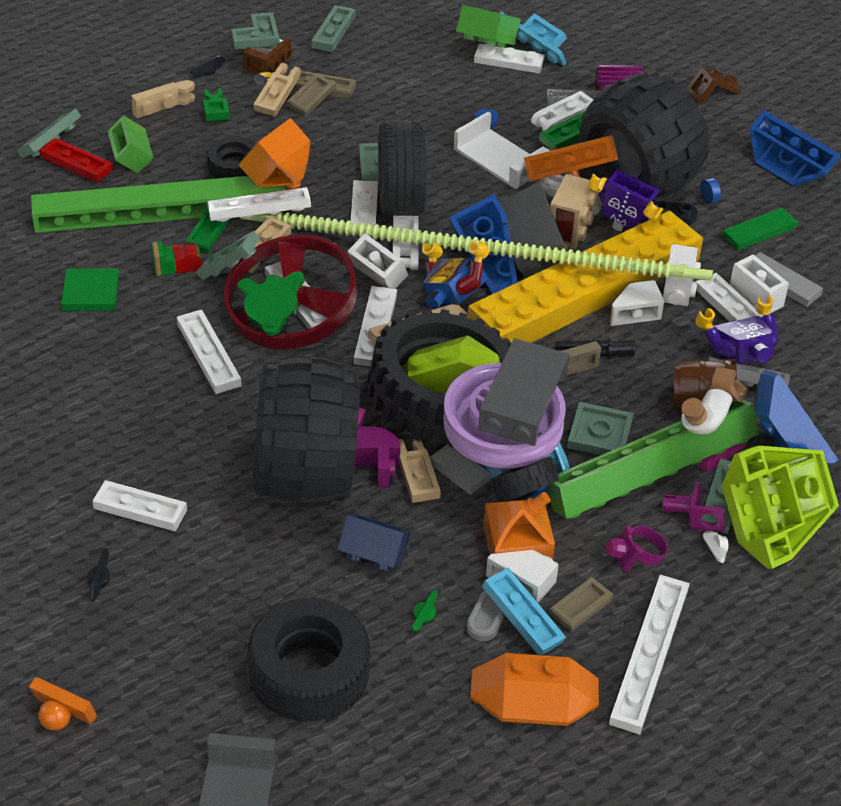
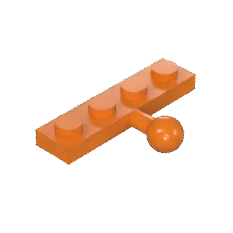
M613 135L528 156L524 158L529 181H534L569 172V175L580 177L579 169L618 160Z

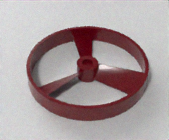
M310 235L282 236L256 246L255 253L246 260L241 258L232 268L226 280L224 300L234 327L251 342L272 349L300 348L328 337L350 316L355 306L358 292L353 266L346 253L336 244ZM305 250L323 252L336 258L350 273L351 280L347 295L303 285L299 288L297 292L298 304L328 318L319 325L305 331L269 336L245 325L250 321L246 311L236 315L232 311L233 295L238 282L257 263L280 253L283 278L293 272L302 271Z

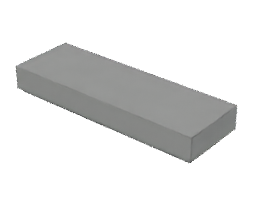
M761 252L756 255L758 259L789 283L786 295L808 307L822 295L823 288Z

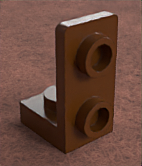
M285 38L268 54L247 47L243 51V69L262 77L264 76L259 73L276 72L280 64L289 61L292 56L291 39Z
M704 67L700 68L686 88L699 103H704L716 86L737 94L742 92V89L737 85V79L729 74L724 76L714 68L709 70Z

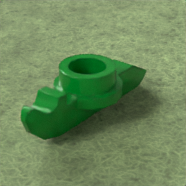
M433 590L426 602H420L414 607L413 613L416 619L410 630L417 632L421 629L423 623H428L435 618L436 608L434 605L437 602L438 590Z

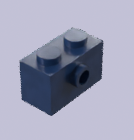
M358 514L347 515L337 550L346 552L345 557L348 559L363 562V558L374 561V567L390 571L391 567L396 568L402 565L411 531Z

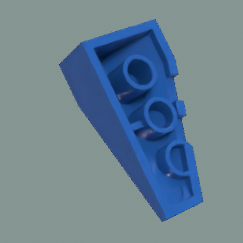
M494 194L449 217L453 232L457 238L463 235L465 239L467 236H470L472 240L474 237H477L479 241L481 238H485V241L492 239L493 242L499 240L500 243L506 241L507 244L511 242L506 213ZM469 251L466 252L469 258H475V255ZM491 252L490 255L482 259V263H484L483 271L487 277L484 283L491 294L518 282L513 256L510 258L506 254L502 257L501 253L495 256Z

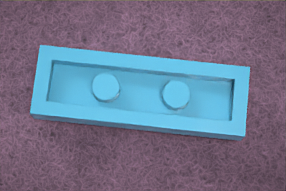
M509 568L484 581L482 588L538 655H544L563 643L566 636Z

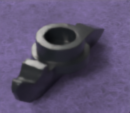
M216 56L192 69L190 74L193 76L213 75L217 67L220 68L226 60L222 56Z
M103 548L98 566L88 572L87 578L91 584V602H94L97 595H99L100 587L105 586L110 580V572L106 568L109 557L107 548Z

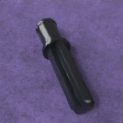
M607 337V340L556 341L554 345V350L563 351L597 341L601 347L600 356H607L608 358H611V356H635L636 350L635 339L611 340L610 337Z

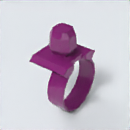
M627 525L617 539L608 540L605 544V550L609 556L617 557L622 570L627 574L636 560L647 565L659 564L666 556L668 546L664 538L652 528L643 525L632 528ZM637 535L649 540L657 547L660 555L650 554L639 545H635L632 536Z

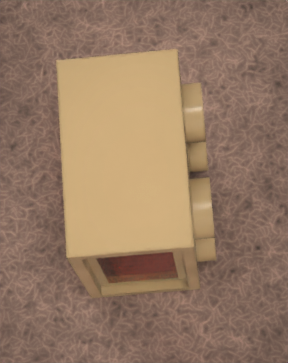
M566 174L551 202L550 208L560 234L565 237V245L576 249L579 241H584L586 237V226L592 225L594 212L591 211V207L595 204L597 192L588 188L587 185L590 180Z

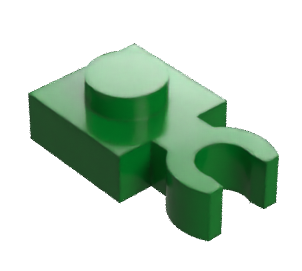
M218 89V93L215 95L209 94V90H205L203 106L206 121L230 119L227 98H223L222 90Z

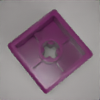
M600 65L594 72L596 74L594 81L596 84L594 87L599 89V93H601L605 88L618 80L643 73L644 68L642 66Z

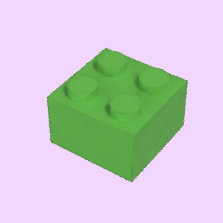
M462 5L456 32L464 33L463 38L506 48V44L515 45L521 18Z

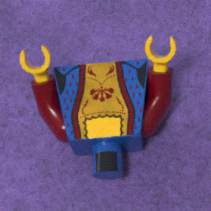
M472 241L470 243L469 252L475 255V258L440 259L438 262L437 259L443 253L442 248L435 242L432 243V246L424 243L422 252L429 257V262H426V279L423 282V286L429 295L426 298V303L430 308L437 309L442 304H460L486 282L487 277L483 271L484 263H482V259L488 256L490 249L483 242Z

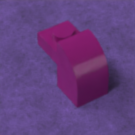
M358 427L354 466H377L378 487H390V476H395V466H400L399 455L401 453V446L398 438L392 432L380 427Z

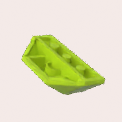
M467 335L417 350L409 357L403 371L422 387L443 394L447 392L452 382L464 372L484 364L500 363V358L498 354Z

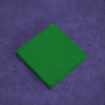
M119 268L66 269L61 303L62 311L116 310L120 277Z

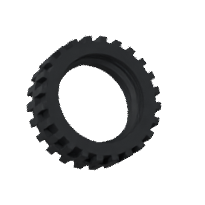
M425 309L422 311V314L418 315L413 311L406 313L403 320L400 317L393 319L391 327L386 325L381 331V336L377 337L369 370L367 391L369 397H373L372 405L374 409H381V418L385 422H394V429L400 433L404 431L411 433L412 439L420 441V438L431 440V445L439 446V442L449 443V447H453L444 430L445 394L431 391L417 384L403 371L401 366L406 364L409 357L419 349L467 335L498 354L500 363H502L511 345L508 338H500V331L495 327L487 328L484 326L485 321L478 318L476 321L467 318L468 314L461 312L459 315L449 314V310L441 309L440 313H432L431 309Z

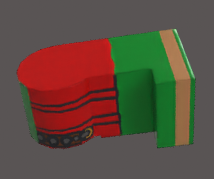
M162 241L152 242L156 276L197 271L202 265L200 247L195 242H184L179 246L164 247Z

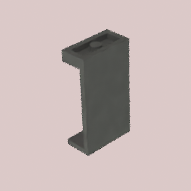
M540 181L500 202L501 207L506 213L510 240L514 242V245L520 242L522 246L526 243L529 247L535 244L536 248L542 245L544 249L550 246L551 250L557 247L558 251L565 248L566 252H568L569 249L562 240L549 205L552 202L551 197ZM513 255L517 268L525 278L560 263L559 261L553 263L552 260L545 262V259L538 261L537 258L531 260L530 257L523 259V256L517 259Z
M514 338L480 407L478 430L535 446L539 425L558 382H564L567 376L570 354Z
M209 733L207 742L209 759L199 806H268L277 757L276 739Z

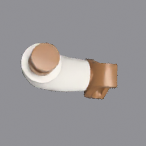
M717 367L713 375L712 384L702 401L697 398H690L683 403L681 420L688 432L697 435L713 433L724 421L732 401L741 402L745 398L748 389L740 383V380H735L737 374L735 370Z

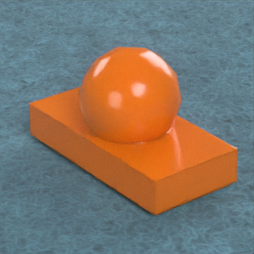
M35 677L29 686L35 698L43 702L38 715L41 725L47 730L58 731L63 729L69 723L71 716L90 725L97 717L90 701L41 678Z

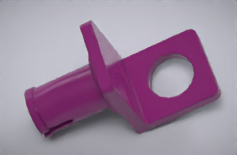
M695 482L693 493L690 496L664 494L663 512L689 514L691 529L719 532L725 530L724 509L701 506L700 482ZM704 514L714 515L718 521L715 523H707L703 521L701 516Z

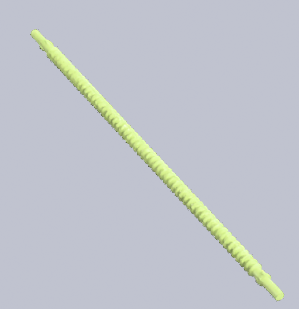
M282 212L274 215L266 213L257 214L251 218L240 217V219L262 223L269 217L291 225L292 229L297 226L298 230L304 227L305 231H308L310 228L312 232L317 229L319 233L324 230L325 233L331 231L332 234L338 232L339 235L345 233L346 236L352 234L353 237H356L357 234L361 237L365 233L370 237L373 236L374 240L380 237L381 241L387 238L388 242L394 239L396 243L401 240V243L406 241L409 244L415 242L416 245L428 243L430 246L435 242L440 247L442 245L444 249L450 246L451 250L457 247L459 251L464 248L466 252L469 251V245L472 241L478 243L481 241L489 247L490 252L488 255L491 252L495 256L501 253L502 257L508 254L510 258L513 255L517 259L523 256V259L530 257L531 260L537 258L538 261L545 259V262L552 260L553 263L559 261L560 264L567 262L568 265L574 263L575 266L582 264V267H586V265H589L590 268L597 266V269L603 266L605 270H608L610 267L612 271H615L618 268L620 272L626 269L628 273L631 270L635 274L641 271L643 275H646L648 272L650 276H653L656 273L658 277L664 274L665 278L674 276L679 280L692 278L712 281L713 270L687 267V264L671 265L670 262L663 264V261L657 264L655 260L649 263L647 259H644L642 262L640 258H637L634 261L632 257H629L627 260L625 256L619 259L617 255H614L611 258L610 254L604 257L602 253H599L596 256L595 252H592L591 255L587 251L581 254L580 250L573 253L572 249L566 252L565 248L558 251L557 247L551 250L550 246L544 249L542 245L536 248L535 244L529 247L527 243L522 246L520 242L514 245V242L507 244L506 241L500 243L499 240L493 242L492 239L485 241V238H481L479 241L477 237H474L472 240L470 236H467L465 239L463 235L457 238L456 234H453L452 237L448 233L443 236L441 232L436 235L434 231L428 234L427 230L421 233V230L414 232L413 229L407 231L406 228L400 230L399 227L393 229L392 226H389L387 229L385 225H382L380 228L378 224H375L373 227L371 223L366 226L364 222L359 225L357 221L352 224L351 221L345 223L344 220L338 222L337 219L331 221L330 218L324 220L323 217L317 219L316 216H313L311 219L309 215L304 218L302 214L297 217L295 213L290 216L289 213L283 215Z

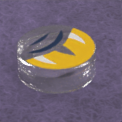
M261 72L256 74L254 77V87L262 91L272 73Z

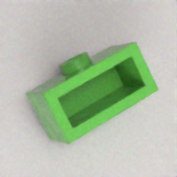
M123 115L108 130L115 161L139 173L150 164L153 154L145 128Z

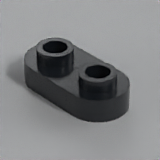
M665 201L653 203L659 208H663L661 214L670 210L687 225H692L696 222L698 210L690 203Z

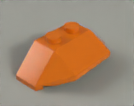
M505 653L472 669L470 699L476 704L479 703L486 711L503 722L568 726L599 707V678L570 657Z

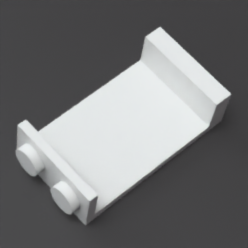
M489 112L455 131L454 150L514 189L529 181L524 158L550 151L543 146L529 154L490 129L491 113Z

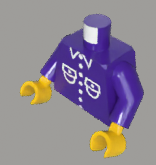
M619 169L614 172L608 181H606L607 178H598L595 174H592L587 185L592 191L598 192L603 204V214L613 219L612 227L617 231H623L626 227L634 228L638 223L642 224L648 220L655 221L663 211V208L653 204L660 191L659 189Z
M770 295L767 297V304H763L760 301V297L757 299L755 310L763 315L762 317L754 316L715 326L712 325L715 313L710 308H707L705 316L699 311L696 317V325L706 329L705 335L714 353L727 359H736L737 364L742 365L755 361L767 362L773 356V347L777 345L778 329L774 315L770 314L773 305V298Z

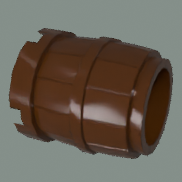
M700 359L681 361L680 364H674V408H680L682 412V405L687 399L697 398L702 401L712 384L716 368L731 369L737 373L736 359H725V362Z

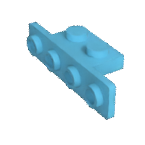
M535 13L523 25H519L517 33L519 41L522 43L528 42L537 53L543 52L554 64L557 62L563 66L567 64L562 51L558 49L567 39L564 32Z

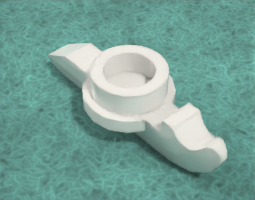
M706 530L703 533L704 541L717 561L724 563L728 551L727 538L718 535L717 532Z

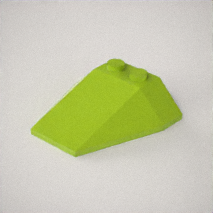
M771 446L751 447L734 454L722 484V490L738 543L767 569H773L792 560L839 507L823 450Z

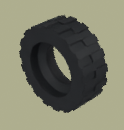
M236 136L223 137V139L216 140L207 150L209 173L215 179L248 176L239 166L240 162L228 163L222 160L232 156L245 158L257 143H254L251 139Z
M550 456L536 463L517 467L491 478L490 482L498 502H502L552 484L559 480V476Z

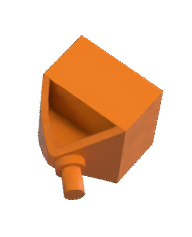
M290 118L261 139L239 163V166L258 188L286 186L290 190L298 189L301 186V180L304 178L307 167L310 140Z
M542 492L534 499L485 503L483 527L490 555L535 550L553 560L555 542L545 506L551 501L547 493Z

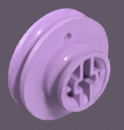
M490 363L474 367L458 376L449 386L445 395L444 430L452 446L466 458L495 469H512L527 466L542 460L552 453L562 438L566 411L565 400L558 386L539 425L537 443L535 446L478 430L480 407L502 363Z

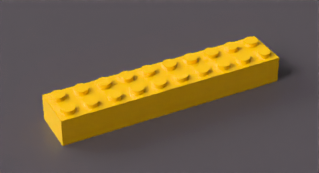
M669 210L659 215L655 221L648 220L585 251L589 255L595 252L596 256L602 253L604 257L610 254L611 258L617 255L619 259L625 256L627 260L629 257H632L634 261L640 258L642 262L644 259H647L649 263L655 260L657 264L660 261H663V264H667L669 262L671 245L675 244L698 248L696 261H698L703 237ZM567 262L563 264L558 263L469 305L468 318L474 321L477 318L485 321L484 326L489 329L495 327L500 331L499 337L502 339L508 338L511 343L514 338L532 343L613 303L630 283L657 281L664 278L665 275L662 274L661 277H658L656 273L650 276V273L647 272L646 275H643L641 271L635 274L633 270L628 273L626 269L620 272L618 268L612 271L610 267L608 270H605L603 266L597 269V266L590 268L589 265L582 267V264L575 266L574 263H571V265H568Z

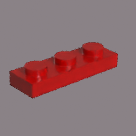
M54 138L39 150L42 159L96 183H99L113 171L112 162L57 138Z

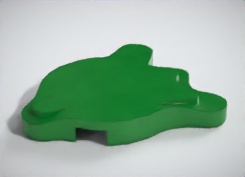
M293 272L284 278L271 274L266 277L263 284H257L249 278H244L238 282L240 292L246 297L244 306L247 317L250 321L256 322L266 335L274 336L279 334L282 327L287 323L286 318L292 313L295 316L298 310L297 292L305 282L303 273Z

